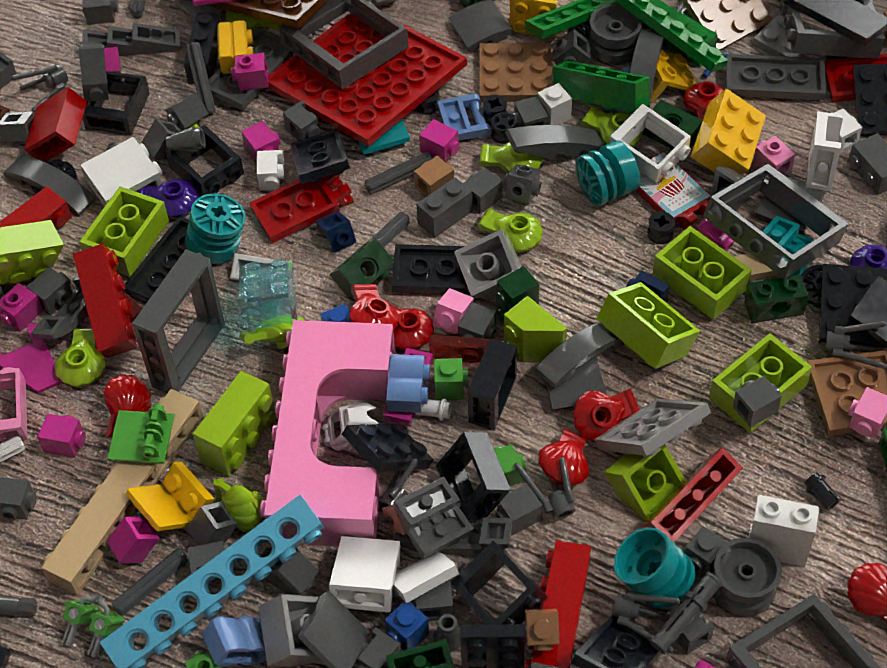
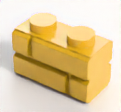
M244 20L233 21V23L222 22L217 25L219 63L221 73L223 74L231 73V67L235 66V56L254 54L253 46L249 47V44H253L252 30H247Z

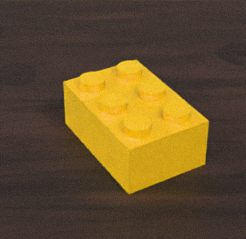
M726 88L709 102L690 157L714 173L715 169L721 166L734 169L743 175L750 168L766 115Z

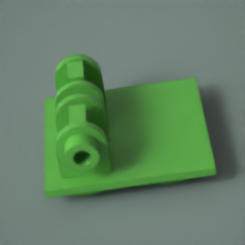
M154 404L149 409V412L119 410L107 460L164 464L175 414L166 413L164 406L161 404Z

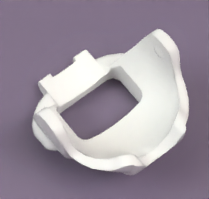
M360 403L336 408L330 414L327 424L322 426L323 433H325L324 445L337 451L344 449L349 452L359 453L341 434L347 425L378 424L377 421L367 416V412L373 411L376 407L367 403ZM340 421L341 434L336 438L334 423Z

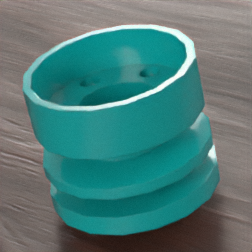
M620 140L602 146L599 152L593 150L588 154L578 156L575 161L579 184L585 196L595 206L604 205L607 201H613L617 195L624 196L640 187L641 179L636 160L629 148Z
M217 193L206 194L197 198L191 207L185 237L187 250L201 253L202 256L210 258L212 264L224 263L232 259L234 254L238 252L246 215L243 207L233 198Z
M646 527L633 532L621 543L614 557V570L617 577L632 589L635 594L665 596L682 600L684 595L690 591L695 579V567L692 560L665 533L657 528ZM646 602L649 606L660 609L674 605L670 603Z

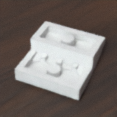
M437 552L396 572L392 593L396 598L401 597L408 603L458 575L457 567L448 557Z

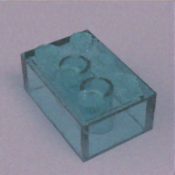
M277 259L266 264L251 262L240 267L239 306L243 330L279 324H293V320H298L297 290L292 260Z

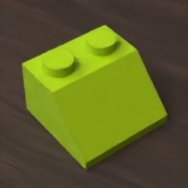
M529 296L525 297L504 314V341L517 346V358L522 362H540L541 359H545L554 349L566 341L567 328Z
M665 444L659 447V451L649 457L636 454L628 455L626 453L604 471L616 495L646 522L686 481Z

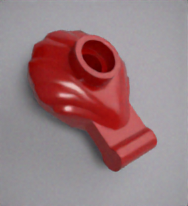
M709 81L694 84L686 89L683 103L693 115L703 120L709 102L724 91V89Z
M352 284L351 293L356 301L349 314V319L352 323L393 324V330L398 327L399 317L397 311L379 297L376 284Z
M389 304L397 311L399 317L398 327L393 330L395 348L404 351L406 348L415 350L430 342L431 336L434 333V326L432 325L433 319L426 312L414 308L400 310Z
M120 374L115 378H111L105 387L104 400L111 414L106 436L109 438L113 437L119 410L149 412L151 408V394L145 383L132 374Z
M631 388L613 396L599 391H587L576 401V406L573 410V424L582 437L595 443V438L619 424L621 419L636 413L640 409Z
M564 428L558 442L548 444L539 451V466L551 482L563 485L559 462L561 457L566 462L570 486L581 484L588 478L589 466L582 452L587 441L586 438Z
M864 563L852 571L851 577L847 581L848 598L857 612L863 613L864 616L881 617L887 623V566L881 563Z

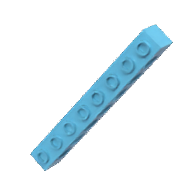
M301 494L99 643L116 668H144L148 664L146 659L155 653L159 656L173 646L171 641L180 634L182 637H185L198 627L196 622L204 616L211 618L222 610L221 604L230 597L232 600L240 597L248 590L246 585L254 579L261 581L272 572L270 567L280 560L282 563H285L297 554L295 549L305 542L309 545L322 535L320 530L325 526ZM288 524H295L297 526V534L291 539H285L283 537L284 527ZM264 542H271V554L264 558L260 557L258 554L259 546ZM245 560L247 562V571L241 576H236L233 571L235 563ZM220 578L222 589L219 593L212 595L209 591V584L213 579ZM189 597H195L197 600V608L192 613H187L184 609V603ZM165 615H169L172 619V626L168 631L162 632L159 628L160 619ZM143 633L146 636L147 643L142 650L138 651L134 646V640L139 634Z

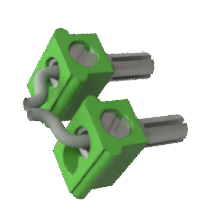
M95 594L92 598L84 597L80 600L65 602L66 610L63 619L68 621V625L62 639V644L71 646L78 627L81 624L90 623L88 630L93 631L94 636L87 654L96 658L101 648L99 642L120 628L125 619L109 611L108 606L102 602L103 596ZM98 599L99 606H101L105 611L98 612L99 607L90 602H94Z

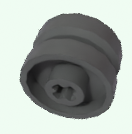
M618 3L605 4L597 8L591 14L589 23L590 53L597 60L606 64H624L633 60L643 21Z
M738 538L724 544L717 552L712 573L722 582V587L713 595L718 605L727 612L742 617L756 616L766 611L774 602L782 573L780 559L775 551L764 542L752 538Z

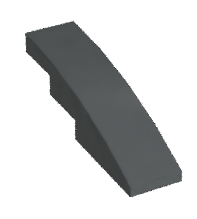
M133 23L132 29L108 26L107 33L83 29L82 46L104 44V48L117 47L119 55L156 54L179 50L180 30Z
M536 125L511 128L505 132L514 151L553 159L557 153L577 157L582 150L589 152L597 150L599 152V149L605 145L598 131L578 126Z

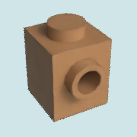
M438 156L430 161H426L414 171L415 188L427 197L454 178L455 172L453 167Z
M556 609L525 610L526 642L528 645H534V650H552V644H560L558 611Z

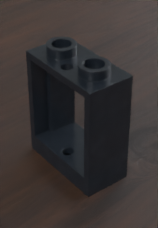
M106 71L108 92L134 96L127 111L102 108L104 100L87 101L82 118L85 129L132 135L150 94L146 76Z
M205 125L200 127L205 136V148H200L199 151L165 150L169 168L182 180L192 183L197 189L199 196L218 193L222 188L244 175L241 157ZM212 149L225 162L202 177L188 163Z
M490 339L467 391L468 423L495 430L517 378V346L505 341Z
M463 432L436 465L440 478L444 477L460 499L458 507L469 523H482L483 517L487 518L511 491L488 433ZM471 460L481 481L475 490H473L465 467Z
M494 540L451 582L487 625H521L525 621V610L541 609L543 602L548 598L544 591L512 556ZM506 565L527 589L495 619L475 597V594Z

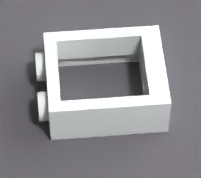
M644 104L610 136V143L620 140L629 148L636 160L639 171L656 183L663 177H668L674 170L675 164L679 160H685L691 151V136ZM645 127L675 147L658 165L629 145Z

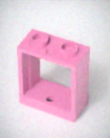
M7 367L0 370V390L15 388L16 418L0 420V443L15 436H19L21 440L28 439L26 380L20 368Z

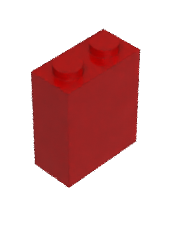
M67 87L38 105L24 151L34 158L45 162L73 147L76 144L87 100Z

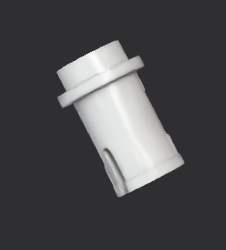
M444 398L441 401L428 399L427 404H422L421 413L415 414L418 416L438 417L440 421H444L445 418L449 419L451 416L452 403L447 402Z

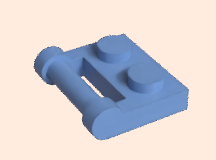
M469 94L437 101L442 124L458 131V141L476 137L486 139L491 136L492 131L490 125L486 124L478 94ZM466 107L472 110L476 125H470L465 110Z

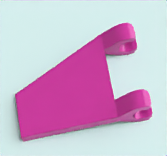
M32 323L26 328L33 343L3 356L0 351V367L2 369L7 367L20 368L26 380V386L39 394L63 382L55 375V362L44 339L32 337L31 333L37 326V323Z

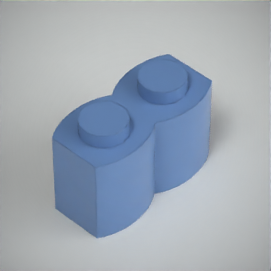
M391 354L386 398L387 411L421 413L422 404L428 403V387H424V381L430 380V364H425V355Z
M219 616L212 619L207 628L202 632L214 664L217 666H232L239 663L242 665H255L266 660L260 618L241 616L235 619Z

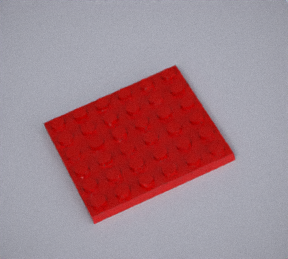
M348 13L313 40V42L344 64L385 37L351 13ZM403 24L407 28L409 47L344 89L338 87L297 55L291 57L269 74V87L266 88L294 104L300 101L305 102L308 112H313L316 117L369 147L466 67L468 63L467 57Z

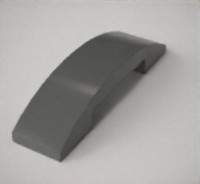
M643 26L635 47L630 73L650 77L648 106L650 107L654 90V79L665 38L651 27Z
M20 156L3 172L4 176L22 186L26 182L40 190L48 186L67 201L69 210L78 216H81L96 201V197L75 179L56 167L35 158Z
M78 273L72 279L77 288L71 297L68 298L55 316L45 315L31 333L33 338L56 339L74 330L87 317L88 311Z
M602 323L593 324L571 336L554 349L536 367L535 372L553 388H556L573 377L576 368L606 349L613 352L624 345V342L608 331Z
M483 517L482 523H470L474 528L472 534L438 552L442 554H480L493 540L504 549L509 548L513 519ZM395 533L394 541H400V546L416 550L408 534Z

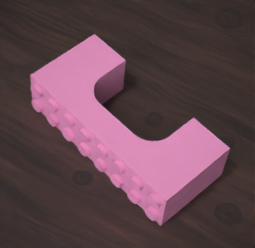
M293 320L292 331H287L286 346L289 348V352L283 356V370L286 372L285 377H280L279 392L282 394V399L276 402V418L279 419L278 425H273L272 441L275 442L274 449L269 450L268 465L271 467V472L265 476L264 489L267 492V499L261 502V518H265V521L301 494L325 526L320 530L322 535L309 545L339 547L341 536L376 539L380 509L379 500L381 499L378 471L375 468L331 466L318 460L317 456L322 419L325 412L332 405L351 399L386 401L391 354H395L393 324ZM288 524L283 529V537L285 539H291L297 534V526L295 524Z

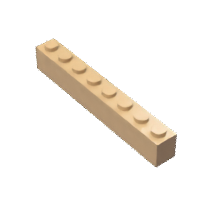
M170 389L167 395L159 400L158 404L164 406L166 413L175 414L165 463L116 461L112 465L109 475L103 483L96 487L89 503L80 509L77 519L71 528L62 534L60 543L55 550L46 556L42 570L48 582L75 595L79 594L110 550V546L107 543L109 537L124 517H133L138 510L125 494L127 489L155 485L203 417L198 400L173 389Z

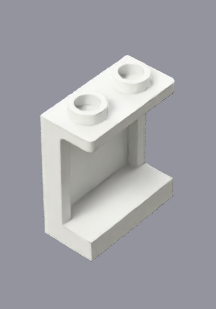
M817 112L809 151L805 188L832 191L841 149V143L838 140L843 121L842 115Z
M134 137L80 165L84 179L104 207L119 186L137 191L151 182H154L157 187L161 185V168L156 161L151 162L148 158V150L144 144L141 143L139 145Z
M759 495L748 538L760 540L770 546L779 557L780 562L805 567L816 533L819 507Z
M341 536L329 583L330 592L347 609L391 612L392 588L396 569L400 566V541Z

